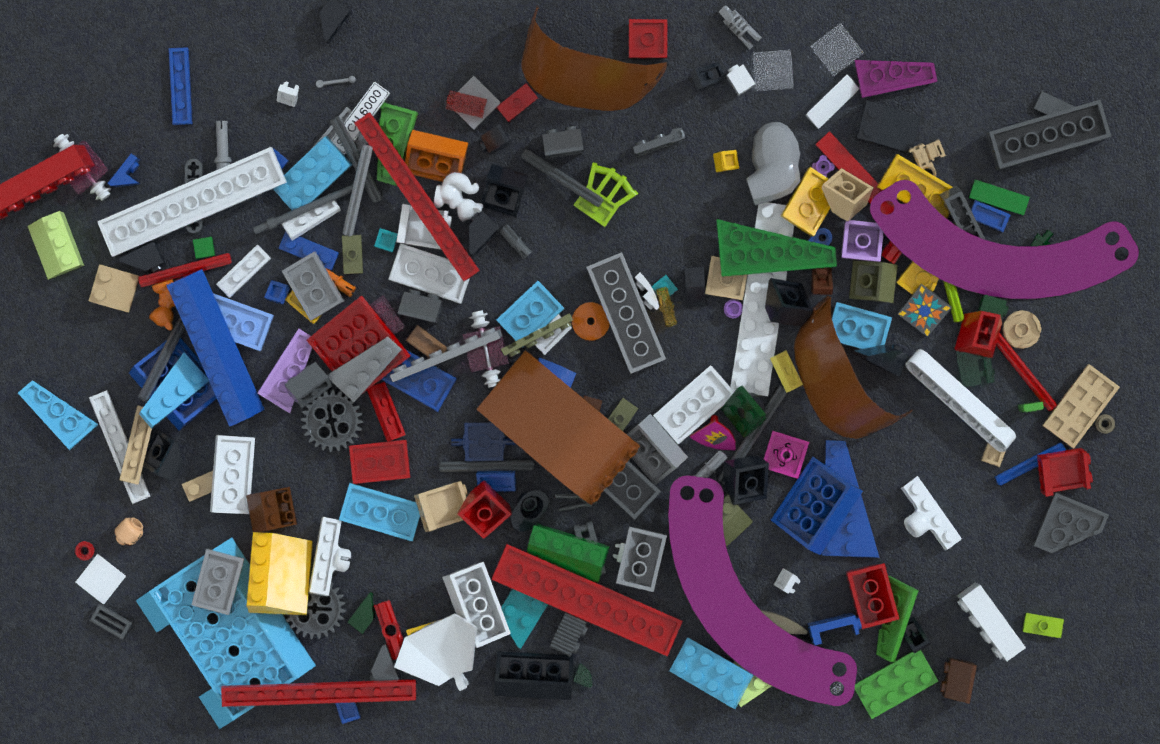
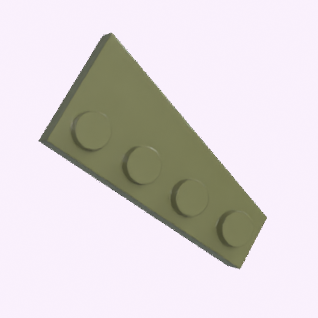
M569 313L502 348L501 351L504 356L509 354L512 357L520 353L519 348L525 345L529 348L537 344L536 340L543 336L545 340L554 335L553 331L559 327L561 331L570 327V322L573 321V318Z

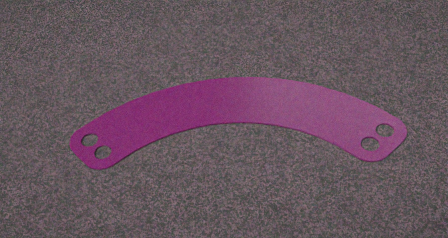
M900 180L875 195L870 204V213L889 240L905 256L939 279L962 289L983 295L1010 299H1038L1065 295L1087 289L1111 279L1131 268L1136 263L1139 255L1138 247L1127 228L1115 221L1107 222L1089 233L1074 239L1051 245L1011 246L987 241L951 223L933 207L919 187L909 180ZM902 190H907L911 194V199L906 204H901L897 201V194ZM884 201H891L894 204L892 213L883 214L881 212L880 206ZM1109 232H1116L1119 235V240L1115 245H1108L1105 241V237ZM1120 247H1125L1128 250L1127 258L1122 261L1115 258V251Z
M682 476L676 479L670 488L668 513L670 543L674 564L688 601L707 632L731 658L765 683L788 694L813 702L832 706H841L848 703L855 689L857 666L854 659L847 653L824 649L792 636L764 615L741 586L733 570L724 538V492L721 485L713 479L696 476ZM684 486H690L694 489V497L692 499L684 500L680 496V490ZM705 488L712 490L714 494L712 501L708 503L702 502L699 498L700 491ZM837 662L844 663L847 668L846 673L840 677L834 675L832 671L833 665ZM836 681L841 682L844 686V691L839 696H835L830 692V685Z

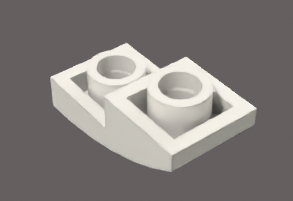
M639 273L635 277L637 280L635 284L640 290L644 291L646 289L648 291L643 296L645 299L643 303L650 310L653 308L657 310L659 304L656 295L646 278Z

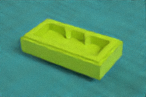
M1025 613L1022 632L1061 638L1064 619Z

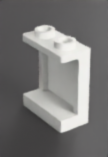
M402 204L397 243L442 250L413 207ZM438 210L450 227L452 216H449V211Z

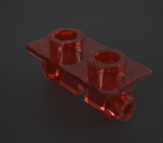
M450 90L445 109L483 118L487 99Z

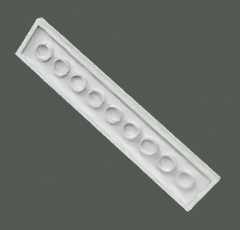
M269 147L98 221V225L111 256L115 257L287 183L273 148Z
M769 202L758 205L755 228L793 237L794 225L781 217L786 205ZM787 271L747 275L730 385L733 391L743 385L748 393L768 396L773 367L770 358L775 354L779 323L770 322L765 309L768 282L770 278L786 281Z

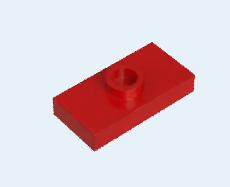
M526 83L498 105L497 109L510 122L534 103L538 97Z

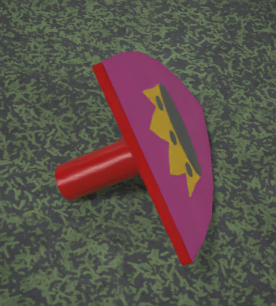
M716 415L711 416L708 425L690 435V438L696 442L714 449L735 450L736 447L733 434L728 428L718 422V416Z

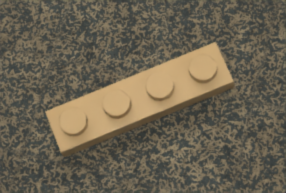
M137 406L119 478V481L136 485L139 484L152 430L139 415L143 409L142 406Z

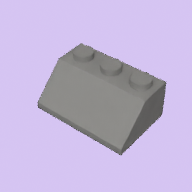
M651 414L627 433L630 438L640 445L636 455L631 458L654 485L659 483L688 458Z
M629 527L616 583L654 592L667 535Z

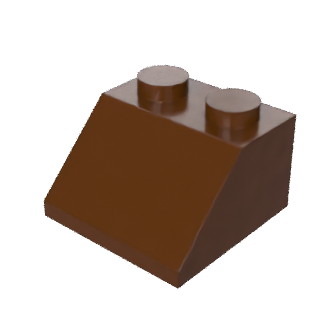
M949 658L948 662L944 664L943 673H946V677L940 686V692H943L942 696L970 704L977 665L970 661Z

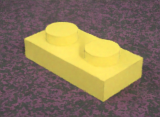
M787 350L770 358L786 393L803 385Z

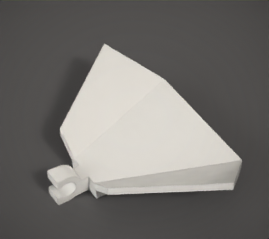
M454 613L423 627L421 630L404 638L394 668L438 686L454 677L459 691L467 688L469 683L463 673L473 670L477 626Z

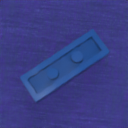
M286 231L278 248L300 258H304L316 251L324 267L333 270L339 252L300 236L292 241Z

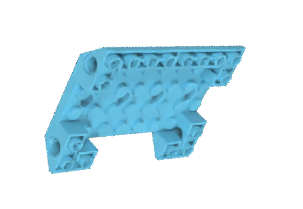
M233 538L213 549L218 552L245 558ZM202 556L144 594L136 602L156 632L170 624L211 686V689L199 696V698L220 729L255 707H222L221 686L250 685L252 678H258L261 684H290L316 665L292 628H290L289 623L286 622L283 614L248 612L247 595L250 564L246 558L244 559L230 615L193 606L192 601L195 591H189L187 583L194 581L197 584L204 556ZM210 613H215L218 616L216 624H211L208 621ZM235 645L239 648L237 656H232L229 653L230 646Z

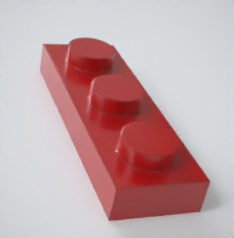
M382 382L370 387L367 392L387 442L405 436V431L386 383Z

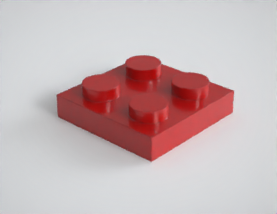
M629 19V59H667V19Z

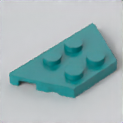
M512 589L501 609L510 630V635L518 648L521 649L548 604Z

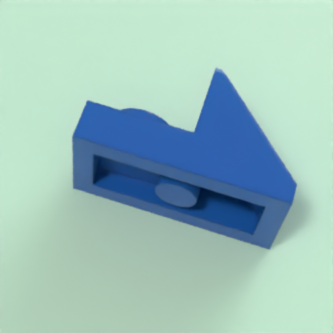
M131 153L107 184L112 187L139 185L140 183L133 179L129 173H134L140 165L138 164L140 159Z

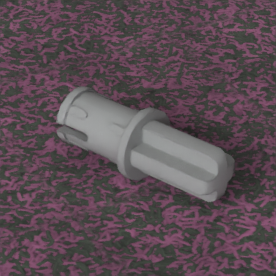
M718 451L707 463L705 462V465L694 476L709 478L713 472L716 473L715 470L727 459V456L722 451Z

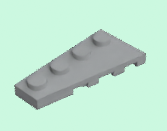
M387 336L352 360L330 372L327 376L345 395L355 402L402 349Z

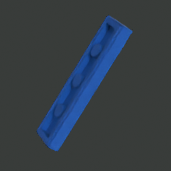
M169 48L172 125H191L193 123L189 48Z

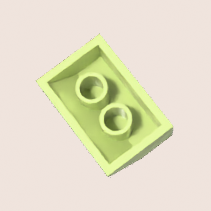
M58 211L28 225L48 280L84 266L64 212Z

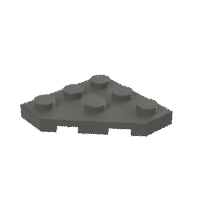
M1054 492L1033 546L1053 553L1088 537L1102 533L1109 514Z

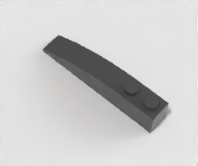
M957 185L939 194L954 225L986 240L962 191Z

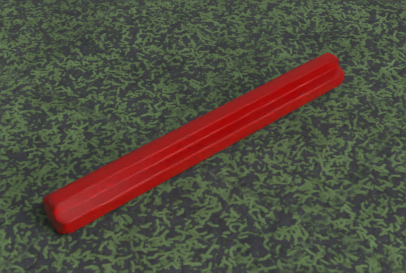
M225 253L138 277L140 286L145 287L187 276L201 269L206 271L232 263L230 254Z
M999 333L996 344L998 349L1038 399L1043 402L1046 409L1052 411L1057 406L1056 402Z

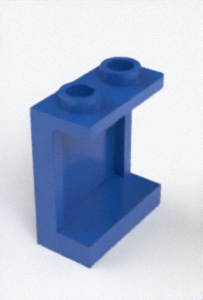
M852 612L807 623L811 641L814 645L822 644L819 632L851 625L853 633L858 635L860 634L859 629H862L860 619Z

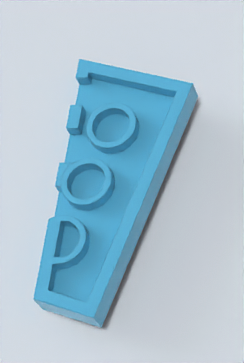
M33 380L18 392L23 400L69 450L98 426L96 422Z

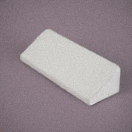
M846 75L805 116L819 129L859 90V87Z

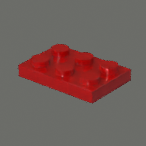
M407 440L349 446L353 484L411 478Z

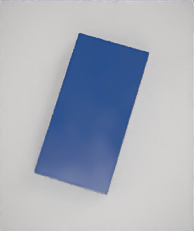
M408 351L411 356L397 367L406 364V367L411 366V362L420 357ZM431 366L395 382H392L390 377L394 373L392 370L381 379L437 412L457 378L436 366Z

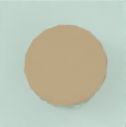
M1021 310L1007 316L1003 322L1002 332L1008 344L1014 348L1024 349L1031 347L1038 341L1041 334V325L1034 314Z

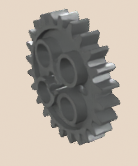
M326 390L323 397L319 395L317 400L311 401L312 405H306L308 411H302L306 418H302L301 421L306 422V425L301 428L308 430L304 436L310 435L309 442L315 440V447L321 444L323 451L327 446H329L330 452L333 451L334 447H336L337 451H340L341 445L344 448H348L347 442L354 444L352 437L359 438L356 430L362 431L358 424L364 423V421L359 420L358 417L363 415V413H357L356 411L360 408V405L354 406L355 402L349 401L347 395L342 397V391L336 395L335 390H332L331 395H329ZM328 404L331 405L332 417L337 419V422H334L337 432L336 438L333 434L332 424L327 422L330 419L327 408ZM337 404L344 406V412L341 415L335 413L334 408ZM319 408H323L326 412L323 419H319L316 416V411ZM342 422L349 426L346 433L339 431V425ZM322 427H327L330 430V434L326 438L320 434Z
M333 582L330 585L329 596L331 601L329 604H322L320 602L321 595L310 593L312 599L308 603V606L317 603L318 607L332 608V611L317 610L316 613H313L312 609H307V613L310 616L307 622H302L299 619V615L286 614L290 616L286 622H293L290 628L297 627L296 634L303 631V637L308 633L310 634V639H313L314 634H317L318 639H321V633H324L327 637L328 630L333 633L335 632L334 625L340 627L337 620H344L340 613L346 612L345 609L341 608L346 602L340 601V598L344 596L343 594L337 595L339 587L334 590L332 589ZM325 613L328 615L329 620L326 624L318 621L319 614Z

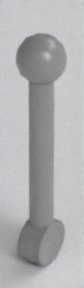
M350 76L349 78L324 82L322 80H318L316 82V86L318 88H322L324 85L344 82L354 83L356 81V78L354 76Z

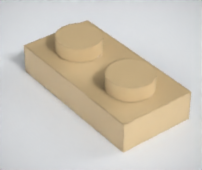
M213 471L182 484L189 502L212 492Z

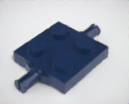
M492 422L464 423L465 433L463 438H451V442H459L451 443L452 447L463 446L465 461H504L505 445H517L515 442H509L512 440L509 437H505L504 433Z

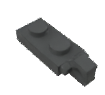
M682 128L672 129L671 133L667 136L660 134L655 136L652 141H639L633 147L634 155L639 157L685 140Z

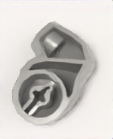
M781 122L764 124L757 130L754 136L752 163L756 171L747 177L746 180L755 205L785 197L791 194L800 183L798 167L800 159L799 145L794 133L787 125Z

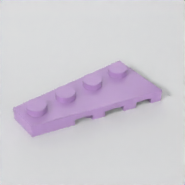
M299 328L257 392L288 413L291 412L294 399L288 394L284 384L290 378L297 376L303 371L312 349L311 345L306 341L311 336Z

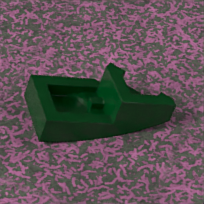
M372 592L368 594L347 622L362 634L374 620L376 614Z

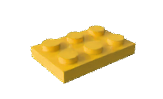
M809 167L782 212L781 217L813 237L830 209L822 190V185L829 179L812 167Z

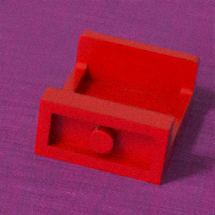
M1083 448L1037 455L1041 493L1046 497L1053 496V492L1081 487L1091 489L1090 483L1093 482V478L1088 466L1091 464L1089 453Z

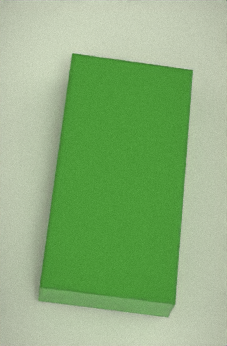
M1043 402L1019 404L1018 409L1020 412L1043 410L1044 406Z

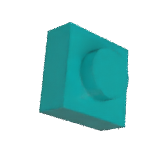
M380 228L374 247L393 252L398 234Z
M667 275L651 286L662 301H665L678 290Z

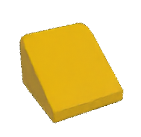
M736 150L713 154L716 172L739 169Z

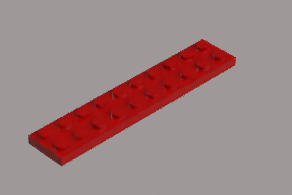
M506 544L491 579L667 657L683 622Z

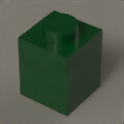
M984 294L981 297L978 311L999 314L1002 319V316L1005 317L1008 311L1007 301Z

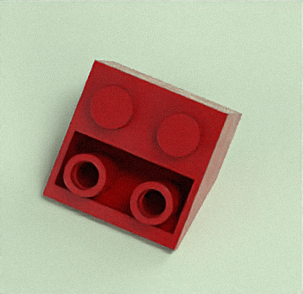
M985 311L964 314L955 350L993 358L1002 326L1001 315Z

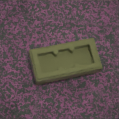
M362 235L342 236L344 274H362Z
M622 398L608 419L623 431L639 408Z

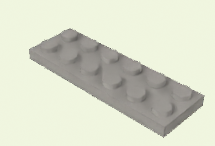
M495 328L484 331L482 337L477 338V335H474L464 340L465 344L460 345L457 342L446 347L448 351L442 353L440 349L429 354L430 358L426 360L421 357L413 360L411 366L406 367V364L396 367L393 369L394 373L390 375L392 382L500 339L502 333L500 329L495 331Z

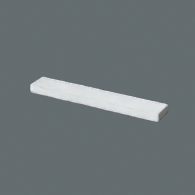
M106 390L89 397L121 474L128 439L109 392ZM142 473L138 485L123 482L132 504L151 497Z

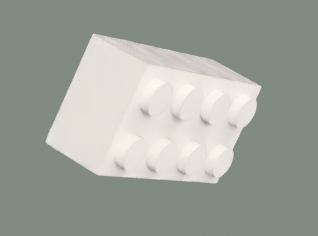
M484 562L473 564L442 577L456 614L477 626L475 648L511 634Z
M975 582L957 595L959 598L957 601L958 605L963 611L969 612L971 615L968 617L969 620L977 628L980 627L982 630L980 635L985 642L993 645L991 650L1000 660L1003 658L1008 661L1026 648L980 584Z

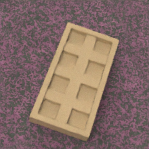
M1087 364L1042 426L1074 449L1120 387L1090 364Z

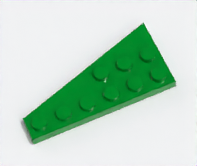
M716 219L721 277L837 267L835 247Z

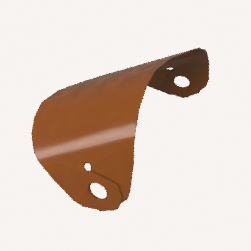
M537 5L528 28L521 66L528 83L544 98L564 105L585 109L622 110L640 101L655 87L665 73L667 62L652 65L630 64L561 46L551 40L535 21L539 9Z
M831 296L823 298L812 308L814 312L799 329L794 344L796 365L810 404L820 421L831 431L843 437L863 438L896 423L897 420L899 421L900 418H904L912 410L901 416H895L877 406L866 395L836 334L831 318Z

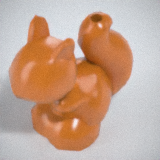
M173 279L152 285L153 291L159 294L158 302L160 307L151 312L149 319L157 326L165 327L167 330L173 329L174 314L172 308L175 304L166 285L173 282Z

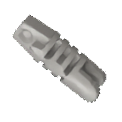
M723 6L719 11L725 19L723 22L748 49H751L753 44L745 36L747 32L757 41L762 38L736 10L732 11L727 6Z

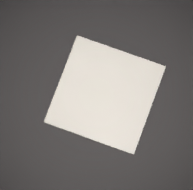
M97 554L75 583L102 604H105L126 576Z

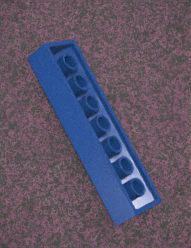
M203 269L167 284L169 293L229 427L265 410Z

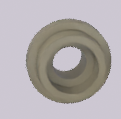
M1103 414L1096 419L1095 426L1099 432L1107 434L1114 429L1115 421L1110 415ZM1104 420L1108 422V426L1105 428L1102 426V421Z

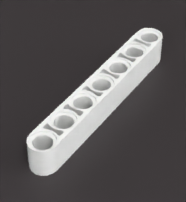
M918 349L906 362V368L997 451L1005 452L1015 440V432L927 352Z

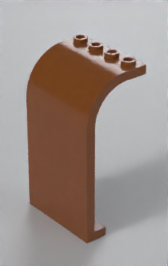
M526 350L476 409L548 472L590 505L600 498L604 489L612 484L613 478L625 468L628 460L636 455L640 447L637 442Z

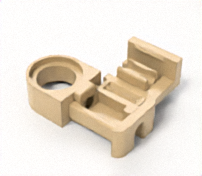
M939 139L927 144L926 147L924 144H919L908 150L909 153L912 152L918 167L923 170L926 168L931 169L932 175L936 177V170L930 160L934 161L935 157L946 156Z

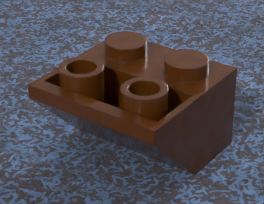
M290 487L246 495L253 532L268 531L297 524Z

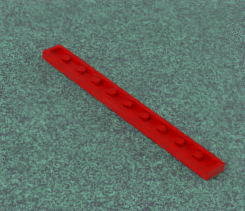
M369 112L357 120L354 124L368 144L372 146L381 163L462 280L465 282L478 273L480 270L373 115Z
M416 679L221 686L222 707L416 700Z

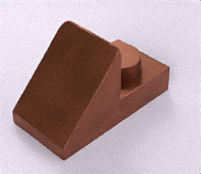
M831 267L812 269L811 292L813 294H833Z

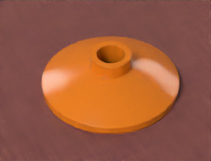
M584 303L575 310L572 316V327L575 333L585 340L592 341L603 337L610 326L603 307L598 303ZM588 318L595 320L593 325L587 323Z

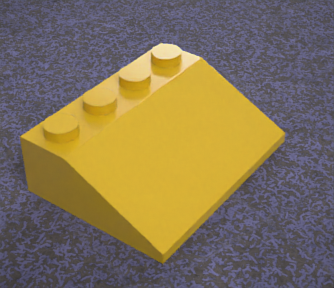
M253 532L247 595L249 613L307 615L312 541L275 533Z

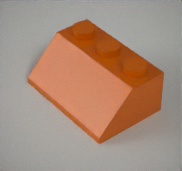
M412 130L407 145L405 163L413 175L443 182L449 174L463 172L468 142Z

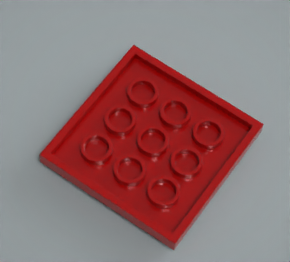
M360 296L306 340L329 369L334 371L388 336L402 350L365 391L411 356L363 296Z

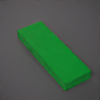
M974 180L968 198L1024 216L1030 197Z

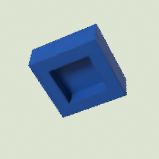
M271 280L264 298L283 305L290 287Z

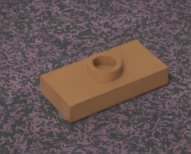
M419 325L415 327L406 339L408 343L428 358H430L429 354L441 349L443 353L447 350L443 343Z

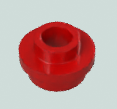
M87 541L80 542L75 548L77 558L84 561L91 559L95 552L94 546ZM84 547L88 549L87 554L82 553Z

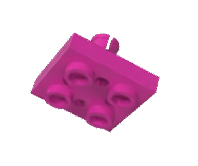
M772 431L764 455V460L769 463V470L798 479L809 442Z

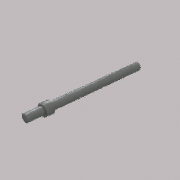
M353 184L276 218L266 219L267 222L253 227L255 234H258L268 229H275L281 223L352 193Z

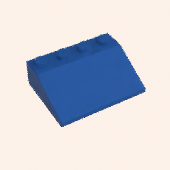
M181 338L155 385L150 398L184 352L207 377L200 360ZM166 341L135 364L129 372L141 388L146 382ZM210 382L166 416L178 431L217 400Z
M812 457L771 521L805 548L821 555L863 491L830 467Z

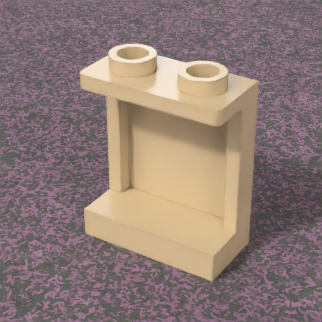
M461 481L414 495L425 532L463 520L457 514L467 495L466 486Z

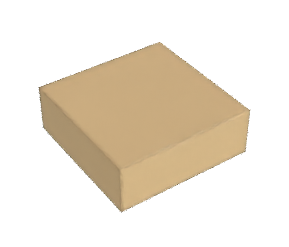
M987 443L981 461L1000 467L1005 452H999Z

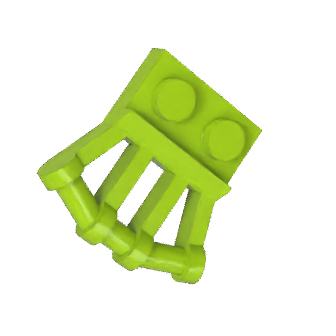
M593 162L586 188L602 197L603 202L599 207H596L579 196L573 206L603 227H606L617 209L638 195V192L633 190L626 176L619 175L615 172L614 168L598 166L597 163ZM595 173L606 175L599 187L594 190L592 185ZM610 178H612L617 184L606 198L600 193ZM622 186L628 195L613 203L611 200Z

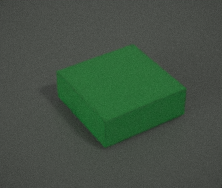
M212 237L193 240L196 259L216 256Z

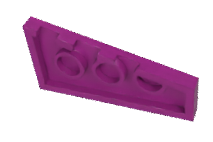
M854 60L861 98L937 82L934 63Z

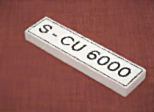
M376 82L372 84L344 122L353 142L361 134L354 123L369 112L374 117L390 95L387 90ZM335 134L331 141L345 155L346 151L337 134Z

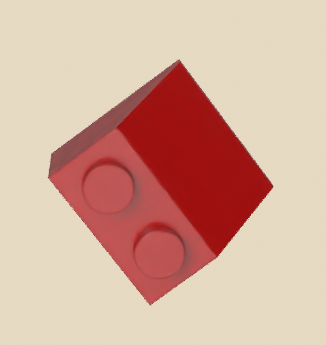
M483 480L469 493L457 514L484 539L510 517L512 512L510 504Z

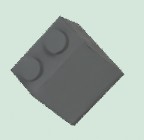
M576 126L566 127L565 131L557 132V129L547 130L546 134L542 135L546 159L584 153L581 130L576 129Z
M409 289V293L404 292L398 314L438 323L443 301L438 300L439 296L428 294L425 297L420 295V291Z

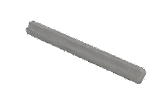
M363 145L343 228V234L346 236H352L354 233L373 150L372 146Z

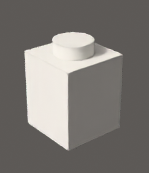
M737 64L728 70L729 74L726 77L738 96L755 86V82L744 65L739 67Z

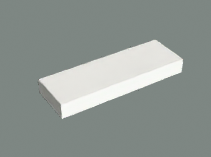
M334 200L282 223V226L293 241L338 213L341 209Z
M257 244L216 285L231 298L271 258Z

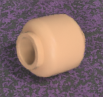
M125 518L115 528L117 542L121 545L133 546L143 535L142 523L136 518Z

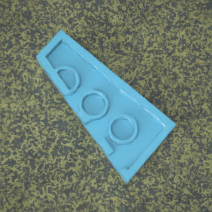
M184 352L145 404L139 415L153 428L209 382L208 378Z

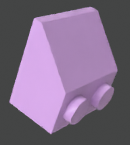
M845 220L842 258L880 262L883 231L879 225L873 222Z

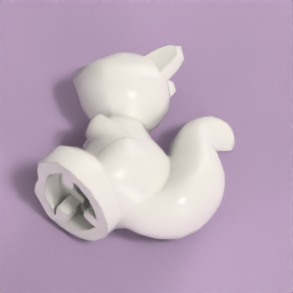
M451 173L445 177L442 185H437L434 205L436 208H440L444 204H448L451 209L457 208L458 217L462 222L470 220L477 212H481L483 204L475 203L470 199H463L462 191L467 194H475L479 190V185L477 183L471 185L469 178L462 173Z

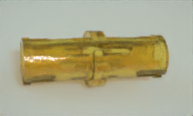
M661 287L656 290L660 302L659 309L663 313L665 326L671 327L677 324L673 310L674 303L671 302L668 288Z

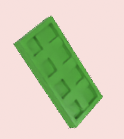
M920 650L915 654L911 651L895 660V662L855 683V691L869 716L873 719L937 683L938 679L922 651Z

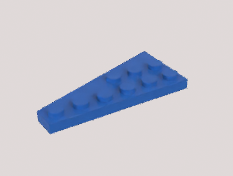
M826 440L825 465L859 488L846 442ZM861 495L821 555L880 558Z

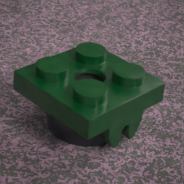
M743 385L735 390L721 408L726 417L744 438L748 437L767 419L765 417V406L761 398L757 394L748 393Z

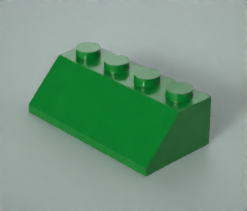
M535 524L528 543L527 553L590 581L599 583L610 546L541 524Z

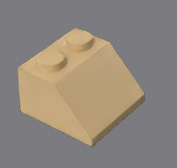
M841 168L822 185V190L831 211L840 218L849 221L867 205L873 187Z
M99 264L89 302L129 313L139 276Z

